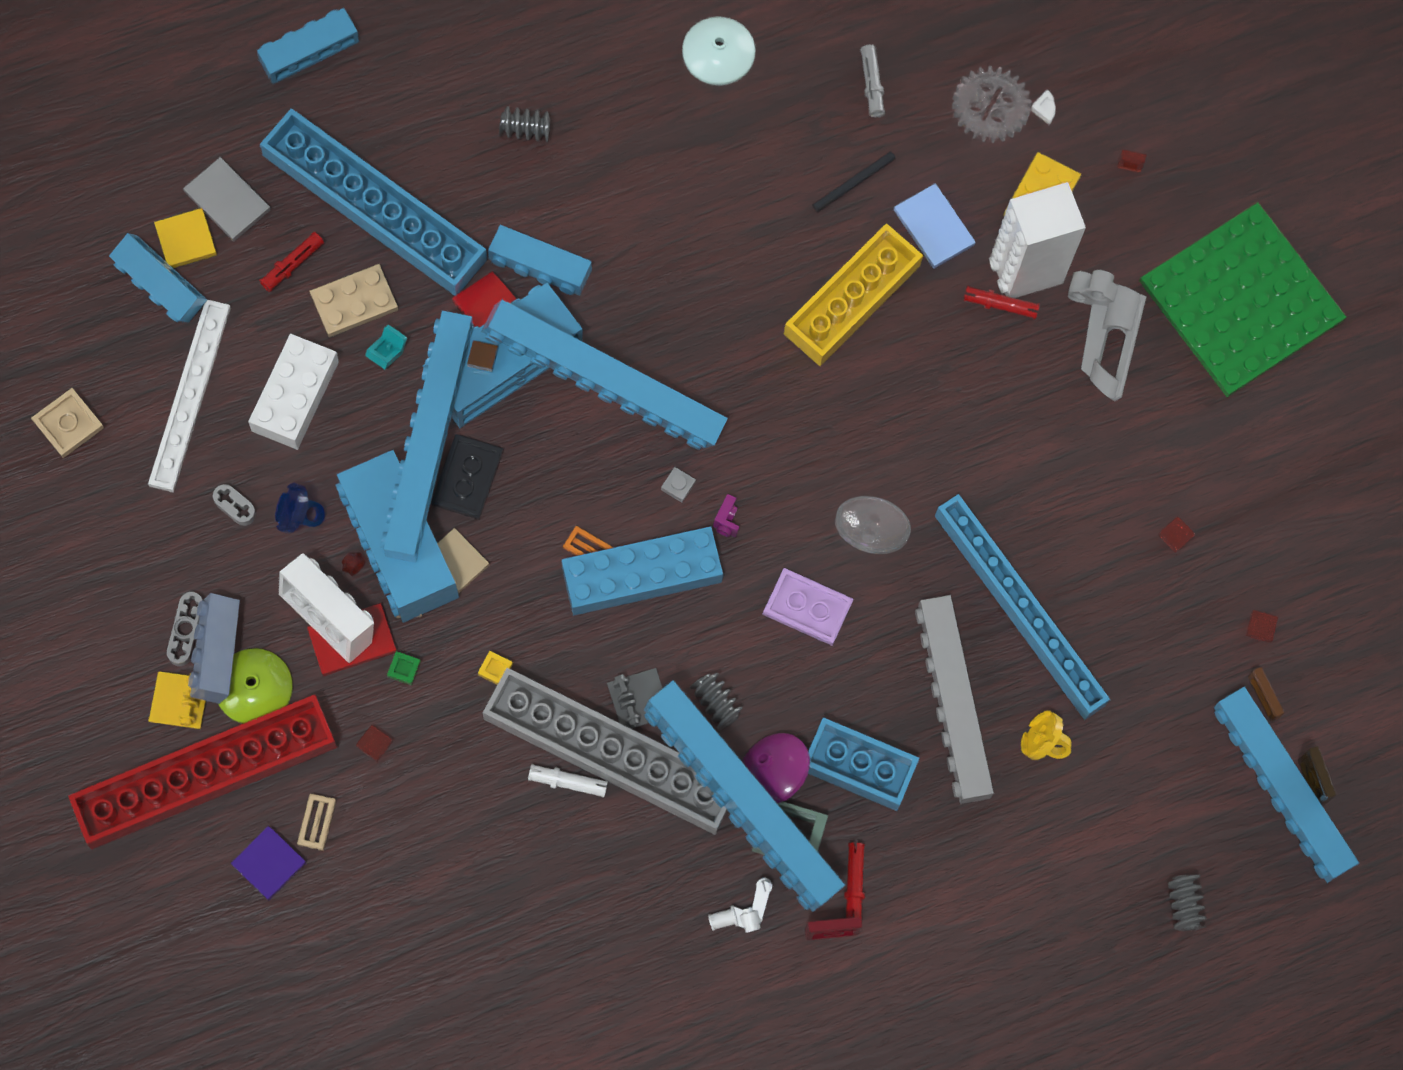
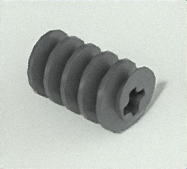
M506 106L501 114L499 137L506 130L507 137L511 138L515 131L517 139H521L523 133H525L526 139L531 140L533 134H535L536 141L539 142L543 135H545L546 143H548L551 123L548 111H545L541 118L538 110H535L533 116H530L529 109H525L523 115H520L519 108L516 107L514 113L511 114L509 106Z
M717 672L700 678L690 686V689H696L694 696L697 698L702 697L700 700L701 706L708 705L706 713L709 715L714 714L711 720L713 723L720 722L717 729L722 730L739 718L738 714L742 710V706L733 707L737 700L736 697L727 699L731 690H721L725 681L716 683L715 680L720 675Z
M1200 875L1176 876L1172 878L1173 881L1168 883V888L1175 890L1169 894V897L1177 900L1171 904L1172 909L1178 910V912L1172 915L1173 919L1180 921L1174 925L1175 930L1192 931L1206 928V926H1201L1200 922L1206 920L1207 917L1198 915V912L1204 910L1205 906L1197 905V901L1204 897L1195 894V891L1201 889L1202 885L1194 884L1193 882L1199 879Z

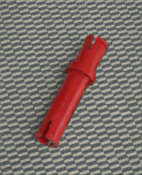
M313 232L281 262L277 261L274 264L275 267L259 280L260 284L268 292H271L283 279L291 277V272L324 244L323 239L316 232Z
M967 285L965 292L975 294V296L965 294L963 299L965 302L968 301L984 305L986 309L992 307L1033 319L1037 317L1038 313L1028 311V308L1039 310L1038 303L994 293V290L984 291Z
M849 843L847 892H844V899H847L846 918H853L854 914V918L861 917L862 920V900L865 899V893L862 892L865 844L857 843L856 852L855 843Z

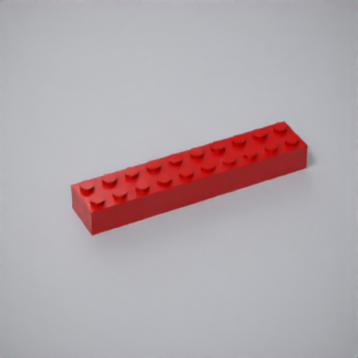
M314 694L78 791L68 797L86 844L91 849H94L336 749L337 746Z

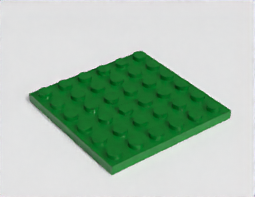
M1259 203L1251 206L1142 276L1139 280L1226 397L1243 388L1347 318Z

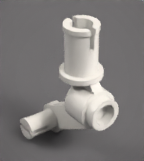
M767 878L759 879L752 907L742 910L735 906H730L731 909L709 914L708 917L712 931L734 924L736 927L745 928V932L760 929L768 895L772 889L771 881Z

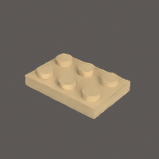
M379 264L310 291L328 337L398 311V306Z

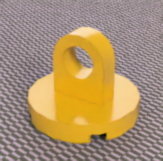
M1044 711L1038 714L1030 722L1029 726L1031 729L1029 732H1025L1022 736L1021 750L1032 760H1039L1046 755L1061 759L1071 753V739L1062 733V718L1054 712ZM1055 745H1062L1063 747L1058 748V747H1054V746H1055Z

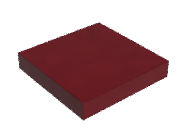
M861 917L808 922L805 928V938L808 941L857 936L862 927Z

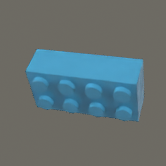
M823 718L809 749L810 767L808 774L897 811L919 758Z

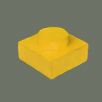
M489 651L478 671V676L498 685L506 668L511 669L513 662Z

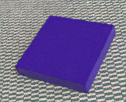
M268 826L231 864L269 901L306 864V861Z

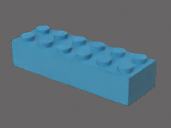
M711 527L561 559L573 616L722 583L723 572Z

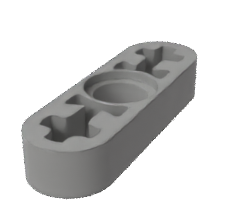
M195 592L185 593L179 601L167 648V656L175 666L188 664L193 653L196 641L194 639V632L199 624L200 616L197 615L198 606H194L191 616L196 618L188 617L189 608L185 604L195 599L196 604L199 605L202 598ZM182 623H190L193 626V630L189 635L179 634L178 628ZM176 639L183 641L182 650L186 653L185 656L182 655L179 659H176L175 654H173L180 647V643L175 641Z

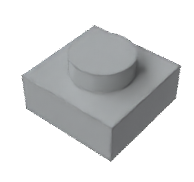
M674 467L662 485L661 490L683 503L695 485L696 479Z

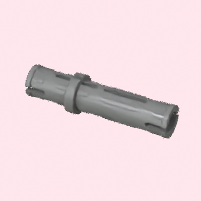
M866 45L861 48L866 81L864 92L868 98L869 115L871 117H880L885 114L882 98L884 88L880 84L876 46Z

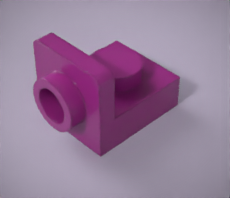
M727 494L714 520L713 527L716 528L719 534L725 537H730V535L736 537L739 526L729 521L734 519L738 508L735 507L736 498Z

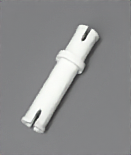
M531 764L529 781L551 785L550 788L558 786L602 796L603 798L605 796L608 781L563 772L557 767L549 769Z

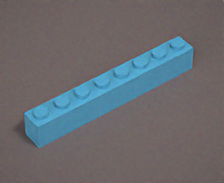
M1243 687L1219 701L1214 707L1217 720L1222 725L1225 724L1230 732V740L1242 750L1246 765L1254 769L1258 775L1257 781L1263 790L1269 792L1272 797V805L1278 812H1282L1287 820L1285 823L1288 830L1293 835L1296 834L1301 842V850L1307 857L1310 856L1315 863L1314 869L1317 875L1328 883L1359 863L1246 688Z

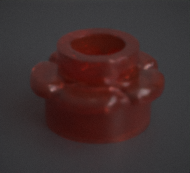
M351 552L347 554L342 560V571L349 573L351 576L356 575L365 564V560L360 557L361 553L357 552L354 555Z

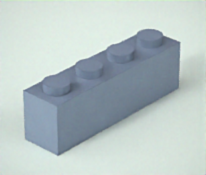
M210 593L203 601L199 602L197 615L200 618L194 632V639L197 640L191 656V663H194V668L188 681V686L191 687L190 697L220 704L229 696L240 600Z

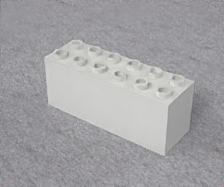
M1068 182L1010 199L995 246L992 249V255L989 258L992 270L997 271L999 277V289L1007 297L1017 298L1063 284L1086 228Z

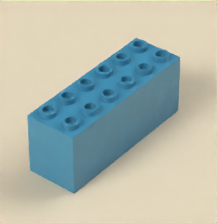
M548 283L543 286H535L529 291L528 296L522 300L516 299L510 303L583 342L581 326ZM484 325L474 327L451 417L459 428L463 427L548 370L549 367L540 368L530 362L532 358L524 354L520 357L508 351L509 346L501 342L497 345L485 339L486 334L481 332ZM473 340L498 346L492 372L467 367ZM429 357V358L425 361V364L423 365V368H424L425 365L429 366V362H430V358H431V357Z
M391 450L337 474L339 483L335 484L344 507L346 506L350 521L354 529L356 528L360 543L364 551L367 550L368 560L374 573L379 571L376 575L384 595L389 593L386 597L394 617L400 616L404 623L420 616V614L458 599L459 595L453 576L427 521L416 563L385 557L384 550L380 547L383 532L387 533L389 523H386L389 508H394L396 500L392 499L395 484L400 483L401 475H398L400 463L394 450Z

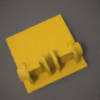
M158 671L149 722L195 729L201 728L206 701L190 697L191 687L188 686L190 676Z

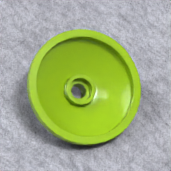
M253 648L235 653L233 655L229 696L219 704L220 708L229 718L244 724L287 706L293 689L292 677L288 667L281 658L264 649ZM249 679H255L256 684L254 686H248L247 681Z

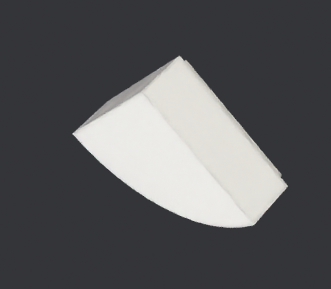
M1046 90L1032 105L1031 111L1048 124L1052 122L1055 115V103L1052 94Z

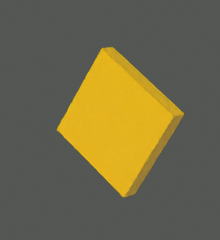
M202 208L154 222L166 262L172 268L217 255Z

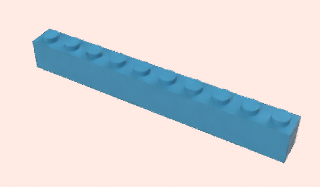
M442 311L440 319L436 318L433 333L436 334L434 342H430L428 348V357L431 358L429 366L425 365L423 368L422 380L425 382L423 389H418L416 404H419L417 413L413 412L410 427L413 428L412 435L407 436L404 451H407L406 459L401 460L398 475H401L400 483L395 484L392 499L396 500L394 508H389L386 520V523H389L388 532H383L380 547L383 548L385 557L416 563L473 330L472 316Z
M956 495L939 506L935 514L936 519L1083 719L1086 720L1105 707L1110 700L1108 695L960 495Z

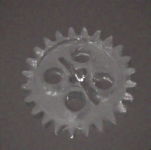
M991 66L988 67L987 72H984L979 67L978 75L970 71L969 79L963 76L962 84H957V92H954L953 100L955 101L952 104V109H956L954 118H960L958 126L966 125L965 133L971 130L974 132V139L978 135H982V142H985L986 138L990 137L992 143H995L996 137L999 136L1001 141L1004 142L1006 134L1013 138L1015 131L1021 132L1022 125H1026L1027 116L1031 112L1029 107L1032 100L1027 99L1030 92L1023 91L1025 83L1017 84L1018 75L1010 78V70L1002 74L1001 67L997 69V72H993ZM981 87H988L991 91H983ZM1002 88L985 121H981L997 89ZM1008 97L1012 99L1013 102H1005L1003 98ZM976 106L980 108V111H973L970 107ZM999 117L1002 119V122H995L992 118Z

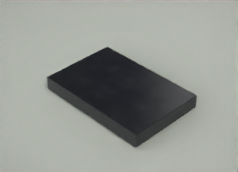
M455 434L431 505L480 520L503 454V448Z

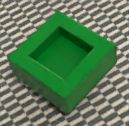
M396 651L387 677L412 686L421 660Z

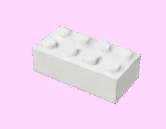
M290 334L248 421L251 431L298 450L339 363L337 352Z
M302 553L280 571L279 595L348 663L354 660L372 643L374 628L372 616L366 610L362 611L350 594H344L338 588L334 578L330 575L326 576L314 559H309Z

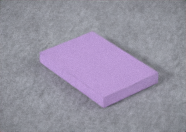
M784 568L763 611V615L833 646L853 602V598Z

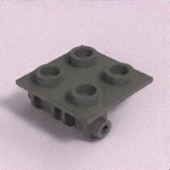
M656 668L628 677L619 675L614 678V681L608 682L607 686L619 723L630 729L648 724L649 722L644 716L646 714L644 708L648 701L663 689Z

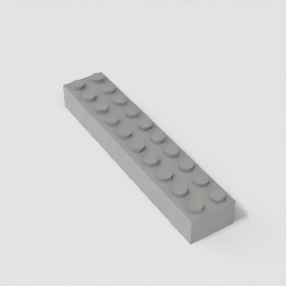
M506 668L483 711L485 721L716 835L728 811L725 807L721 808L712 798L713 792L708 786L704 788L695 778L697 773L691 766L686 767L678 757L680 753L509 668Z

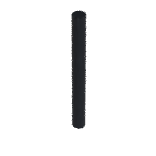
M888 152L812 204L816 212L821 211L894 161L896 157L893 152Z

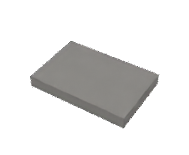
M221 157L183 188L184 192L203 209L233 242L271 210Z

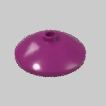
M778 733L769 735L754 744L744 756L742 763L776 804L790 798L802 786L809 772L810 756L806 746L800 739L791 734Z

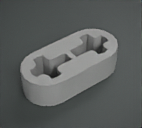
M223 484L214 490L213 499L216 506L236 523L246 526L255 520L256 512L254 506L233 487ZM229 492V497L233 503L230 504L226 500L220 502V494L226 495ZM239 506L242 510L248 508L249 516L243 515L239 518L240 514L236 507Z

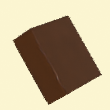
M473 340L467 367L492 372L498 346Z

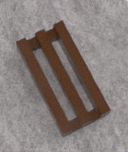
M1262 667L1253 670L1248 679L1269 721L1273 722L1279 719L1284 714V711Z

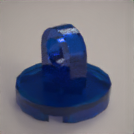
M298 483L289 484L287 486L288 492L282 493L276 506L275 520L279 522V525L276 526L277 529L291 534L299 525L307 527L319 526L325 518V511L322 505L308 500V492L305 486ZM311 507L316 511V517L313 521H309L306 516L307 510Z

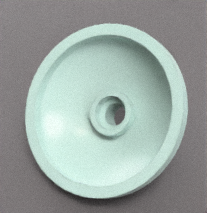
M712 17L702 20L689 30L684 39L683 59L686 67L697 79L708 84L727 85L734 83L748 73L754 62L755 45L751 34L743 25L729 18ZM720 41L723 43V45L718 46L715 43Z

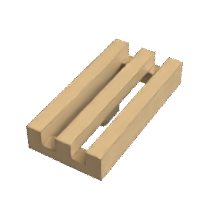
M314 794L309 795L297 843L298 846L324 851L336 799ZM319 801L310 840L306 841L305 837L314 802ZM328 803L319 843H316L315 840L324 805Z

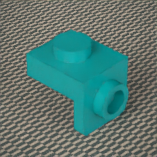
M387 325L383 330L382 336L367 349L365 356L383 369H387L402 355L407 337L390 325Z

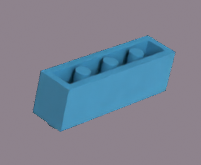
M344 8L339 11L334 10L318 21L307 23L304 28L298 31L288 32L275 42L265 43L257 50L258 58L272 84H275L358 43V32Z
M502 225L499 226L488 249L489 260L496 266H507L514 269L521 276H532L537 278V281L541 284H552L569 295H581L592 270V261Z
M127 233L109 255L115 261L114 266L122 273H128L133 278L131 282L141 290L145 289L150 293V300L158 306L163 305L168 310L166 314L175 322L183 321L189 323L207 301L201 293L137 235Z

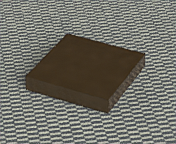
M1317 746L1310 748L1298 759V763L1304 779L1321 805L1324 806L1336 796V792L1320 749Z

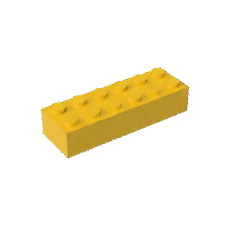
M886 223L785 324L784 335L815 363L821 366L920 267L923 255Z

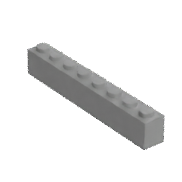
M951 595L921 600L918 609H915L917 623L922 624L923 633L920 634L923 649L927 648L929 658H926V667L928 673L933 675L934 682L931 683L932 695L934 698H938L939 707H936L938 722H943L945 732H942L941 736L943 746L948 747L950 757H947V766L949 772L954 773L955 782H952L955 798L959 797L960 804L991 799L994 793Z

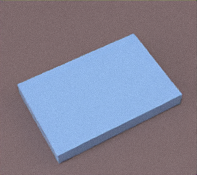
M936 183L894 207L895 213L933 269L975 245L974 239Z

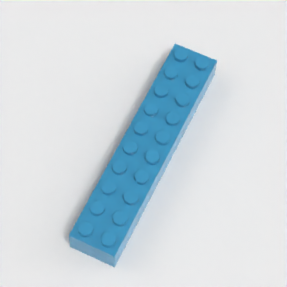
M292 108L260 143L263 157L454 296L461 292L487 261L486 249Z
M504 300L494 305L481 331L486 334L485 339L497 345L501 342L509 346L508 351L520 357L524 354L532 358L530 361L532 364L540 368L547 366L553 369L555 376L563 380L570 378L576 381L575 386L587 392L591 389L599 393V399L610 404L612 401L620 404L622 411L630 415L637 413L643 416L642 421L654 427L658 424L666 428L664 431L666 434L674 438L681 436L687 439V444L695 449L700 450L701 447L714 446L728 419Z
M674 681L648 701L644 708L646 720L653 727L657 725L663 733L661 737L669 747L674 746L680 753L678 757L686 767L691 766L697 773L695 775L697 781L704 788L708 786L713 792L712 798L721 808L725 807L729 811V818L737 828L742 827L748 834L746 836L748 842L755 849L759 847L764 853V861L770 868H776L782 875L780 879L788 889L793 888L799 895L797 900L806 910L810 908L812 912L815 911L845 886Z

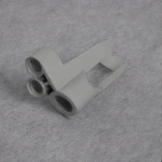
M1094 270L1092 274L1076 271L1072 276L1068 298L1076 302L1092 305L1081 369L1090 377V380L1102 393L1116 401L1122 398L1146 296L1127 287L1114 284V275L1107 271ZM1113 329H1120L1125 333L1126 337L1116 378H1114L1100 364L1108 332Z

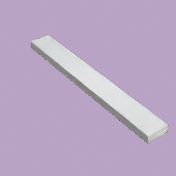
M207 300L203 306L149 479V487L170 492L175 490L231 309L228 304Z

